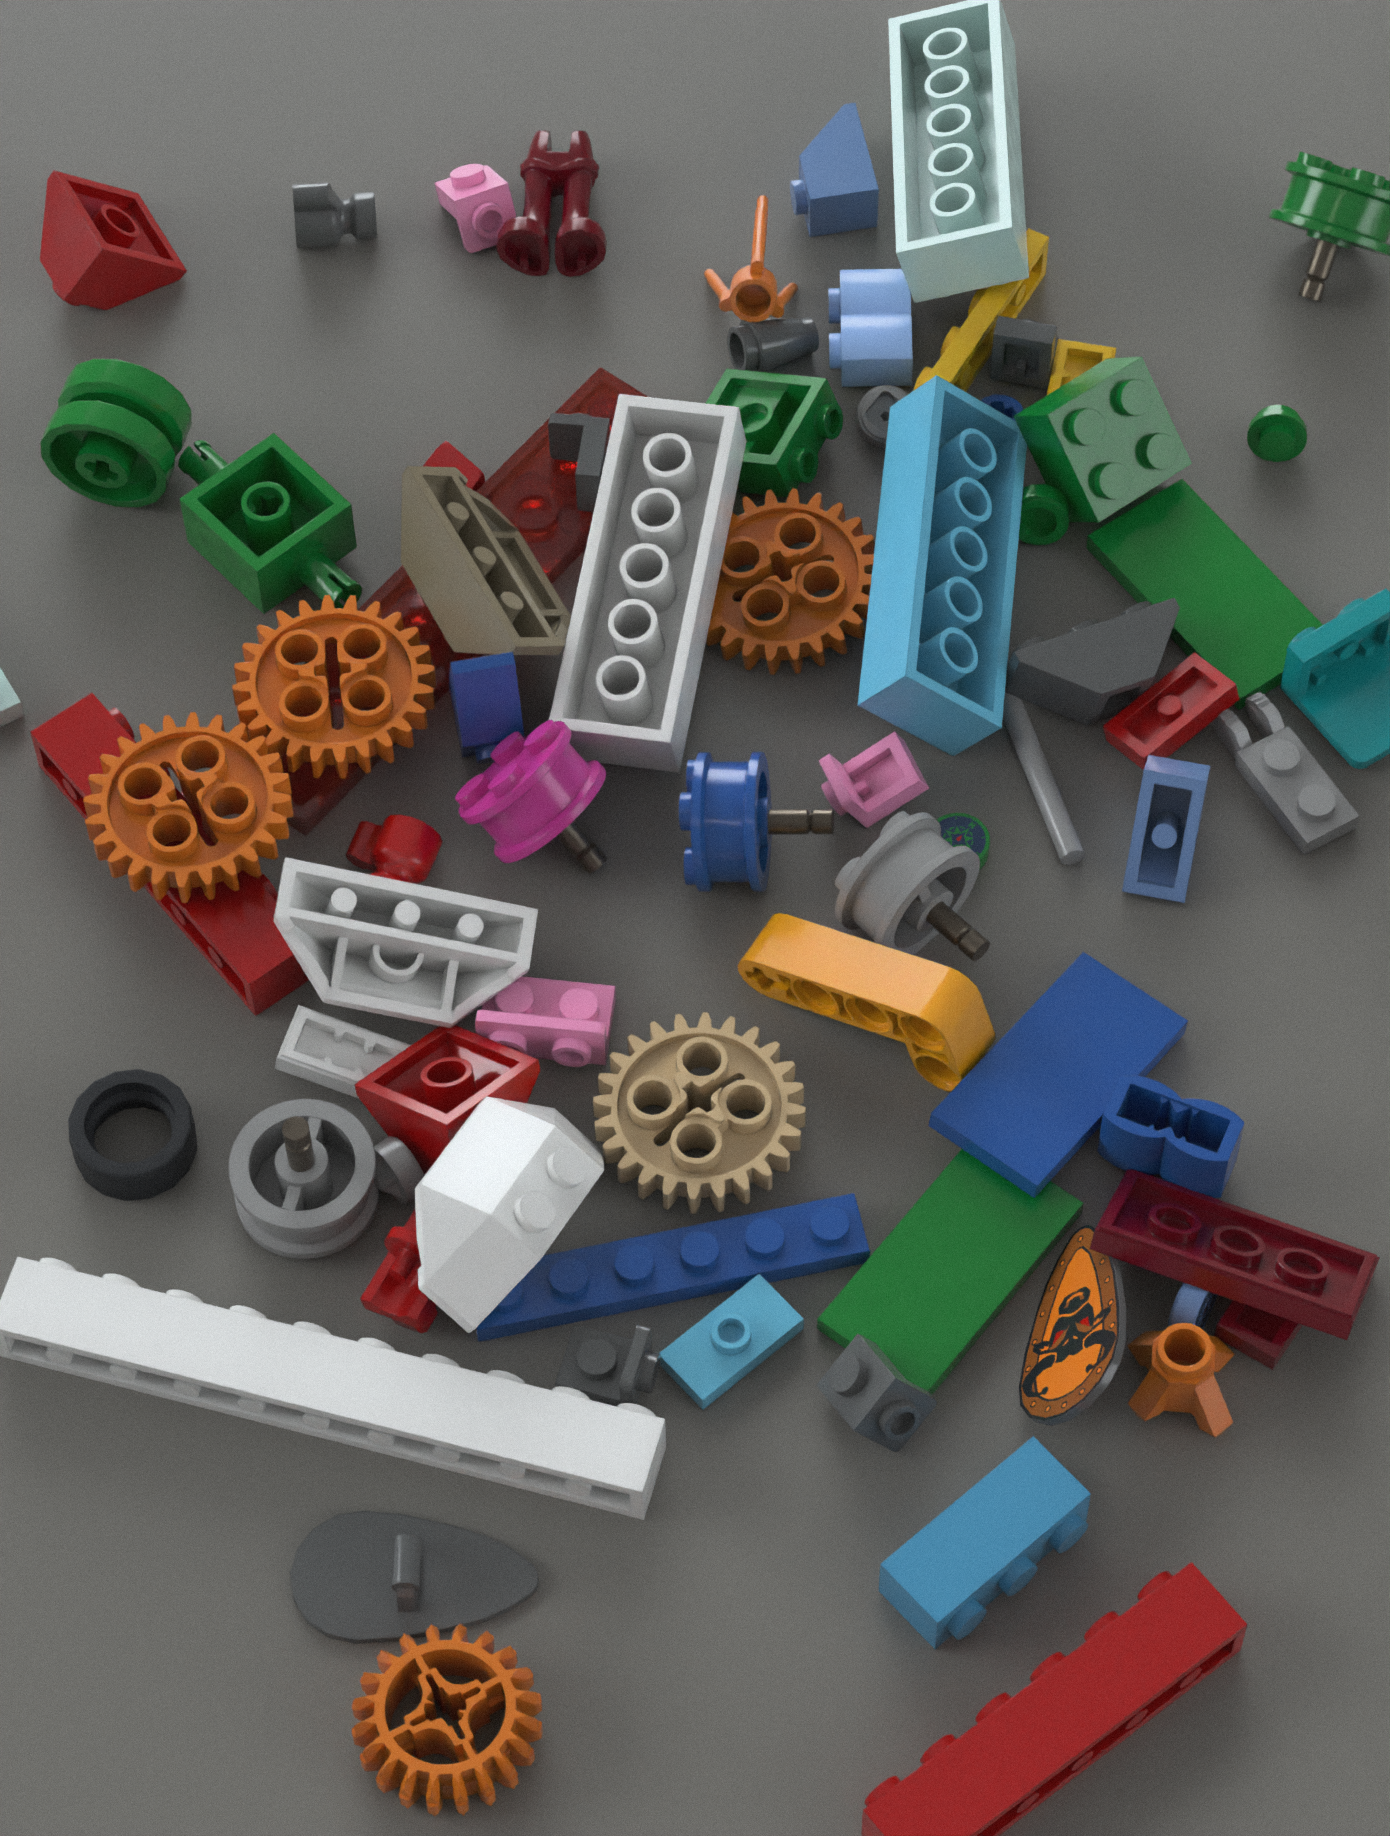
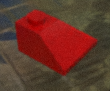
M55 170L47 178L40 262L53 282L52 288L63 301L73 306H80L82 304L102 310H109L178 281L187 272L139 193Z
M457 1025L451 1028L439 1026L354 1085L357 1096L387 1136L396 1137L402 1141L419 1163L423 1173L426 1174L485 1097L527 1103L541 1070L539 1060Z

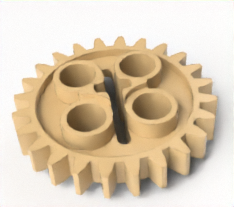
M708 1012L702 1013L698 1026L693 1028L688 1027L686 1020L681 1014H676L674 1031L668 1033L655 1021L651 1022V1040L646 1043L635 1035H629L627 1037L629 1056L612 1052L610 1054V1071L612 1073H599L598 1089L601 1095L593 1097L594 1117L599 1118L594 1121L596 1141L605 1142L602 1145L605 1164L619 1162L617 1171L618 1181L621 1184L639 1176L638 1197L641 1199L648 1197L656 1189L663 1191V1208L667 1210L674 1204L678 1196L687 1197L688 1208L691 1214H696L701 1198L708 1197L711 1198L718 1212L724 1211L725 1194L731 1192L744 1204L750 1203L749 1184L754 1182L767 1191L772 1189L773 1173L770 1168L787 1173L790 1169V1153L788 1151H800L801 1131L799 1128L805 1127L806 1107L800 1105L804 1103L803 1083L793 1082L795 1080V1063L793 1061L778 1063L780 1060V1044L777 1041L759 1048L760 1028L756 1026L749 1029L742 1037L735 1034V1017L732 1016L724 1022L721 1029L712 1028ZM699 1067L711 1068L715 1072L707 1076H697L689 1071ZM649 1105H658L667 1109L660 1114L654 1115L640 1111V1109ZM748 1109L757 1112L759 1115L751 1119H741L732 1114L739 1110ZM668 1141L666 1144H664V1145H662V1146H657V1145H656V1144H662V1143ZM691 1148H702L709 1151L710 1154L702 1158L687 1157L683 1152Z

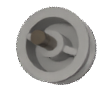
M901 811L895 814L885 824L879 838L863 856L850 860L836 877L835 886L840 890L835 905L836 919L847 929H862L874 939V943L914 955L941 933L953 945H958V949L973 962L979 960L990 947V941L976 929L972 930V926L957 914L976 882L980 869V859L969 847H953L941 837L940 823L928 813L921 812L909 815L905 811Z
M296 1099L275 1104L253 1117L243 1127L234 1141L229 1157V1177L234 1192L237 1214L249 1236L263 1248L275 1254L288 1258L312 1259L341 1251L356 1241L366 1231L378 1209L380 1189L374 1183L376 1157L372 1140L363 1124L353 1114L338 1105L316 1099Z

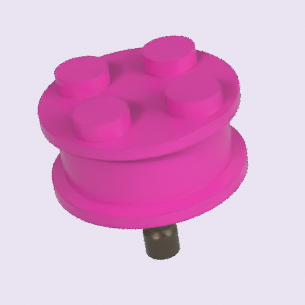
M548 720L525 737L518 731L507 736L495 747L490 755L495 762L483 774H479L468 781L456 794L455 800L460 804V817L470 825L480 823L496 841L494 854L501 862L512 863L521 860L556 837L571 855H576V860L588 873H592L604 864L607 856L594 842H591V838L578 825L575 819L599 792L606 778V770L599 761H585L569 743L572 733L562 721L554 722L553 720Z

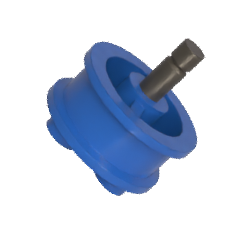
M699 752L696 760H688L687 792H681L679 798L680 830L691 831V847H686L684 852V880L686 885H696L699 892H711L715 882H749L753 892H764L769 877L772 835L809 834L810 832L813 834L834 833L833 809H813L811 812L808 809H772L769 770L764 752H752L749 761L714 762L710 752Z

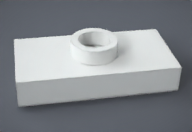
M298 1005L278 1053L274 1069L359 1098L354 1084L411 1045Z

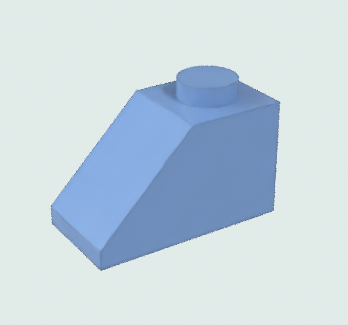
M856 103L844 104L799 155V180L790 181V196L794 214H804L810 237L877 227L879 188Z
M1148 755L1142 776L1122 892L1185 903L1211 766Z

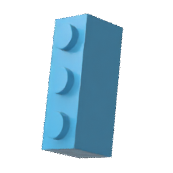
M1033 1436L880 1564L879 1592L934 1649L952 1635L957 1640H960L980 1624L987 1613L985 1607L1002 1592L1007 1596H1012L1024 1588L1037 1572L1038 1567L1035 1564L1049 1552L1055 1549L1059 1554L1063 1553L1082 1537L1088 1528L1086 1520L1091 1493Z

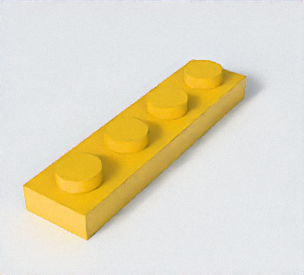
M1030 228L1027 229L1029 278L978 289L971 300L967 319L961 328L953 326L942 344L939 360L933 368L927 366L922 370L913 391L936 375L965 392L968 390L992 354L993 335L998 316L1016 319L1045 276L1049 244L1048 236Z

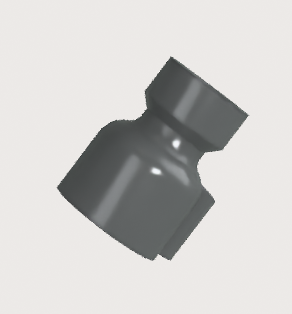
M330 183L292 185L297 248L334 246L345 234H352L356 239L377 238L374 192L354 193L349 199H342L332 190Z

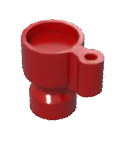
M401 814L390 815L385 818L383 825L361 821L345 856L355 866L373 871L370 875L420 884L428 878L443 841L434 828L421 820Z

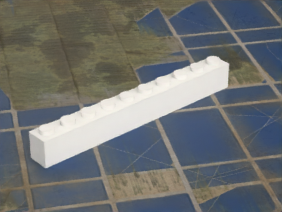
M17 1257L0 1299L1 1357L642 1520L645 1518L666 1450L665 1419L656 1417L651 1410L641 1405L621 1403L616 1407L592 1401L583 1392L570 1387L559 1386L548 1390L525 1384L521 1378L506 1371L491 1370L485 1374L461 1368L455 1361L442 1355L425 1354L421 1358L397 1352L392 1346L378 1339L360 1338L358 1341L333 1336L325 1328L314 1323L300 1321L294 1323V1325L269 1320L261 1312L250 1307L241 1305L232 1306L230 1309L203 1303L200 1298L186 1291L171 1289L166 1293L142 1288L135 1281L119 1274L109 1273L103 1275V1277L78 1272L70 1264L55 1258H42L38 1262Z

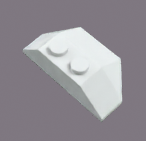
M285 857L273 922L323 1003L451 1028L528 972L538 909Z
M485 1097L415 1188L416 1237L421 1260V1267L418 1268L419 1290L466 1332L470 1333L475 1330L544 1256L604 1172L603 1152L555 1108Z

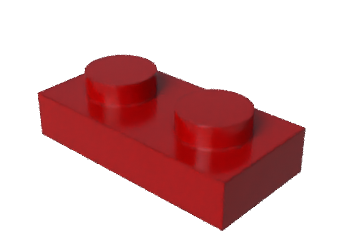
M1194 652L1103 725L1106 741L1144 770L1148 755L1168 758L1215 720L1218 715L1239 700L1237 685Z

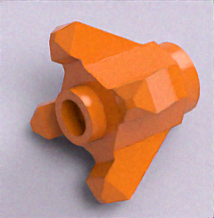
M1177 1323L1169 1326L1164 1331H1145L1127 1345L1140 1366H1145L1148 1369V1374L1128 1402V1405L1139 1419L1146 1421L1160 1415L1163 1411L1191 1413L1195 1417L1199 1429L1213 1437L1219 1436L1234 1423L1214 1372H1219L1235 1354L1219 1337L1208 1335L1203 1329L1194 1324Z

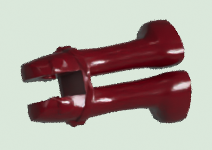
M538 130L535 133L527 158L520 165V176L525 183L523 216L512 217L507 220L498 233V255L512 269L530 276H543L547 274L551 255L550 221L552 198L559 195L563 196L562 223L555 238L554 253L557 270L561 275L567 277L580 276L595 269L604 260L607 247L604 230L598 222L589 218L590 195L595 180L598 178L599 165L593 159L592 144L586 131L576 130L572 132L569 151H552L550 131Z

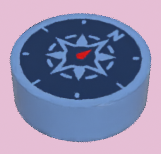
M1183 1283L1171 1308L1168 1327L1177 1323H1190L1203 1329L1212 1311L1217 1294Z

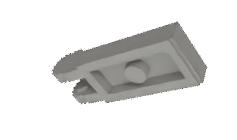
M1261 692L1246 698L1247 700L1245 701L1249 719L1263 737V739L1252 744L1247 728L1229 708L1214 720L1213 724L1217 736L1220 737L1221 742H1224L1225 747L1234 757L1235 767L1302 854L1306 855L1357 828L1360 817L1293 730L1289 726H1284L1279 711L1273 703H1270L1269 698Z

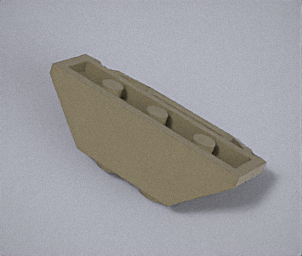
M407 466L402 474L401 563L454 652L478 654L513 652V655H559L566 642L565 638L568 634L571 615L519 530L487 498L467 487L468 479L456 467Z

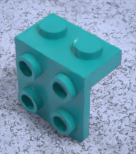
M1387 588L1366 600L1363 598L1353 600L1340 611L1336 618L1317 629L1309 627L1298 633L1287 647L1280 688L1348 764L1356 769L1367 768L1390 754V592Z

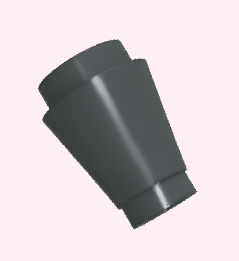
M810 317L801 319L767 318L760 322L741 320L739 326L729 329L727 346L735 369L768 372L805 356L807 353L816 352L819 347V335L817 327Z

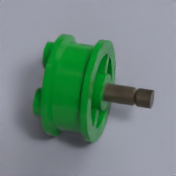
M1299 152L1296 162L1287 161L1285 170L1292 176L1281 209H1271L1269 218L1307 231L1306 236L1317 239L1305 272L1307 277L1303 278L1298 295L1320 302L1326 286L1324 281L1328 280L1339 247L1350 250L1351 246L1390 256V245L1387 243L1390 234V181L1385 180L1383 176L1354 167L1350 170L1335 165L1332 161Z

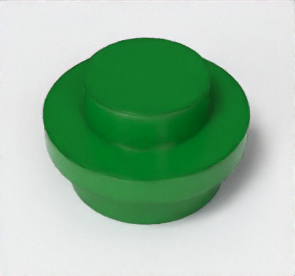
M1270 405L1260 410L1249 423L1247 442L1251 451L1258 457L1267 461L1283 462L1295 458L1304 450L1307 443V427L1294 409L1285 405Z

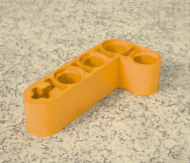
M773 914L737 965L738 972L743 980L757 992L769 998L905 1043L917 1072L926 1081L944 1091L951 1092L980 1062L996 1040L981 993L977 986L958 970L788 914Z

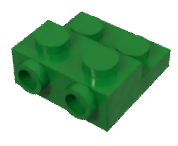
M726 368L706 404L739 407L747 441L738 481V487L742 493L766 495L767 490H772L775 496L787 498L792 488L797 489L800 483H810L815 478L818 470L817 454L826 439H836L843 427V412L827 378Z

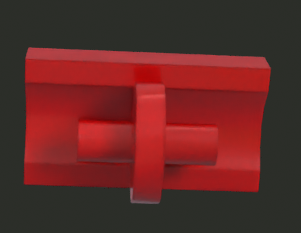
M414 1209L404 1227H393L386 1236L384 1245L389 1252L360 1300L365 1309L391 1318L399 1326L418 1333H425L430 1328L438 1312L435 1308L436 1304L418 1287V1268L421 1267V1260L416 1237V1212Z

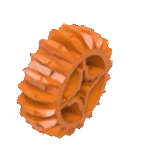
M461 1623L453 1630L452 1640H441L438 1628L431 1624L426 1630L427 1643L417 1646L414 1639L404 1633L399 1640L402 1651L400 1657L380 1650L377 1656V1663L382 1674L363 1672L360 1683L362 1691L367 1696L354 1698L353 1716L361 1722L352 1728V1736L355 1745L365 1748L359 1756L363 1769L367 1772L379 1770L376 1782L378 1789L383 1793L392 1791L400 1786V1803L407 1809L414 1805L421 1795L426 1796L428 1813L434 1817L442 1809L443 1799H454L456 1811L464 1816L469 1810L468 1796L478 1793L482 1802L492 1806L493 1802L496 1801L493 1783L497 1781L505 1787L515 1789V1786L519 1783V1778L514 1765L531 1766L533 1764L535 1754L529 1742L538 1741L542 1738V1722L534 1717L542 1711V1700L539 1693L529 1691L534 1685L533 1673L530 1668H515L518 1662L517 1653L511 1645L494 1653V1636L488 1631L481 1634L473 1644L468 1643L467 1628ZM442 1676H463L473 1679V1681L462 1685L452 1684ZM417 1686L421 1697L420 1704L414 1711L404 1716L405 1724L390 1731L395 1709L403 1697ZM434 1700L437 1701L443 1713L447 1712L453 1721L459 1720L460 1739L452 1725L448 1726L442 1718L436 1719L437 1714ZM504 1708L505 1717L500 1731L492 1743L482 1752L478 1753L474 1741L475 1733L482 1726L491 1722L490 1714ZM430 1754H442L450 1758L453 1764H433L419 1759Z

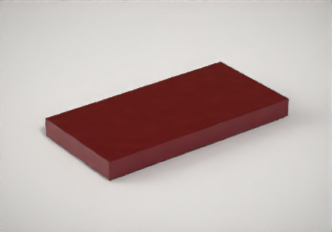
M1127 1169L1095 1228L1089 1248L1090 1250L1112 1256L1121 1261L1344 1340L1349 1338L1380 1259L1376 1254L1133 1169Z

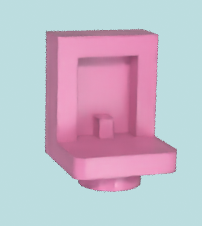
M464 165L454 169L450 173V178L434 183L440 205L457 219L463 246L470 253L497 245L498 233L504 223L512 217H516L508 183L488 165Z
M895 731L843 765L830 753L819 760L828 781L821 784V787L833 809L840 816L848 812L866 828L929 789L904 739Z

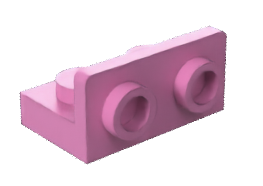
M522 976L484 1003L482 1010L477 1011L475 1020L476 1034L533 1058L554 1060L568 1067H582L587 1064L606 1065L616 1002L615 986Z

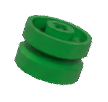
M91 359L77 364L68 375L58 398V409L50 418L40 441L41 457L50 472L63 484L93 501L115 507H142L157 502L167 489L175 468V457L182 450L192 425L191 408L183 394L170 382L141 365L118 359Z

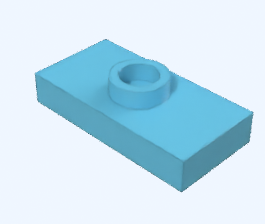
M758 1274L659 1353L661 1354L660 1366L704 1410L804 1329V1318Z

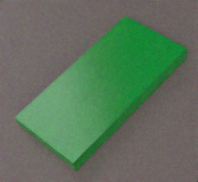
M1180 479L1087 536L1086 548L1137 603L1147 601L1154 605L1175 598L1180 609L1170 638L1188 657L1195 652L1236 683L1239 700L1233 705L1238 710L1246 706V698L1260 692L1266 694L1280 685L1287 647L1291 640L1306 628L1315 627L1317 629L1323 625L1183 479Z
M961 1149L818 1317L817 1329L845 1349L857 1334L868 1338L878 1345L906 1380L933 1395L1080 1217L1084 1203L1052 1181L1033 1198Z

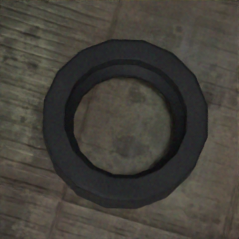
M134 1069L115 1071L94 1081L76 1099L68 1119L70 1146L75 1163L84 1180L101 1194L124 1201L151 1199L172 1189L189 1172L197 1152L196 1127L191 1106L180 1087L161 1074ZM144 1107L160 1111L169 1120L172 1135L170 1141L157 1154L143 1161L120 1163L105 1159L99 1154L95 1146L96 1130L108 1117L124 1109Z

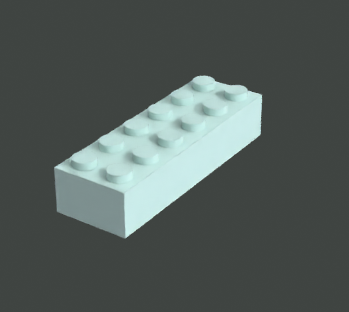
M967 0L888 19L896 254L914 303L1029 278L1015 43L1001 0Z

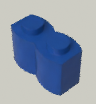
M1136 1075L1119 1076L1103 1112L1097 1151L1109 1163L1122 1170L1133 1169L1148 1175L1159 1174L1165 1181L1213 1198H1221L1237 1161L1244 1121L1233 1111L1218 1103L1195 1098L1181 1099L1171 1088L1156 1080Z

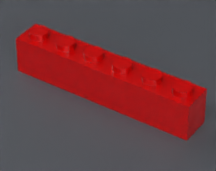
M90 693L30 731L39 767L84 819H87L83 800L85 796L92 794L88 780L89 775L103 774L100 756L108 754L120 758L121 755L117 742L120 736L136 743L134 741V732L125 716L115 707L108 711L93 693ZM163 768V770L167 773L169 777L170 773L168 771V768ZM175 787L177 800L182 799L187 804V800L184 797L182 791L180 792ZM144 795L138 799L145 800L152 798L154 795ZM191 810V814L198 827V832L205 844L208 846L216 845L203 829L201 814H195ZM184 841L170 842L165 846H177ZM243 870L239 872L237 876L240 890L236 892L229 888L224 881L215 883V897L212 900L205 896L201 887L193 888L187 903L181 902L178 888L173 887L169 888L161 900H155L152 882L149 881L144 886L147 892L255 1016L309 981L273 922L278 893L270 880L262 872V875L258 878L249 875Z
M1192 1562L1175 1575H1172L1169 1571L1161 1572L1151 1579L1137 1596L1139 1602L1119 1616L1116 1611H1111L1098 1619L1085 1633V1643L1067 1656L1059 1651L1039 1664L1030 1676L1032 1683L1012 1698L1007 1692H1004L989 1701L975 1718L977 1724L957 1739L953 1734H948L936 1741L922 1755L920 1759L922 1766L902 1781L898 1776H892L879 1784L865 1799L864 1804L867 1807L863 1809L861 1835H1001L1240 1652L1247 1623Z

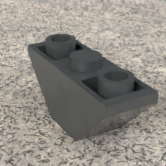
M1171 598L1154 605L1147 601L1140 602L1126 609L1118 617L1100 623L1096 619L1086 620L1071 628L1067 634L1046 641L1043 637H1035L1025 641L1012 652V657L1007 665L1005 693L1085 725L1117 715L1150 688L1180 609L1175 598Z

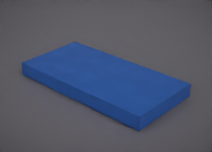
M1082 952L931 1112L928 1126L1035 1198L1101 1126L1103 1112L1119 1076L1136 1075L1146 1077L1185 1034L1188 1020L1088 954Z

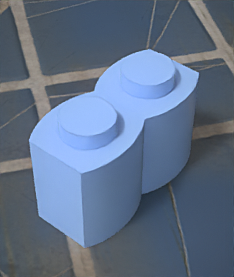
M840 270V288H828L829 324H841V333H829L830 369H841L842 387L912 386L911 292L903 270Z

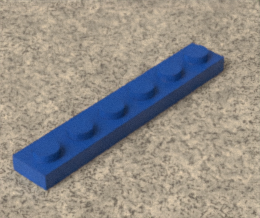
M851 1193L544 1255L476 1328L478 1342L737 1290L758 1274L768 1283L864 1264L870 1257V1250L855 1194Z

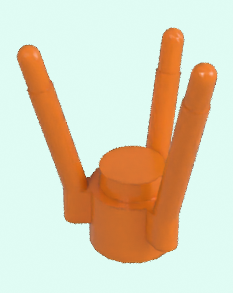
M764 195L759 196L757 199L750 265L737 271L731 281L730 289L726 287L713 269H707L704 273L708 284L720 299V309L724 312L733 310L736 316L747 322H760L767 319L770 315L775 318L782 317L784 315V306L798 291L796 283H789L777 295V281L773 273L764 267L768 222V198Z

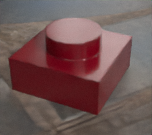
M1233 1300L1217 1323L1214 1336L1219 1337L1223 1342L1273 1370L1302 1327V1324Z

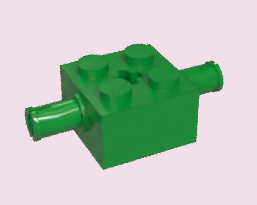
M275 433L269 435L230 464L215 452L205 440L194 442V447L201 453V456L194 452L190 446L183 451L178 461V467L198 484L197 487L180 498L187 542L263 614L304 585L321 601H323L324 595H330L335 608H343L344 606L339 600L341 599L346 603L350 595L356 596V601H359L362 594L361 585L357 581L352 580L335 564L357 548L352 505Z

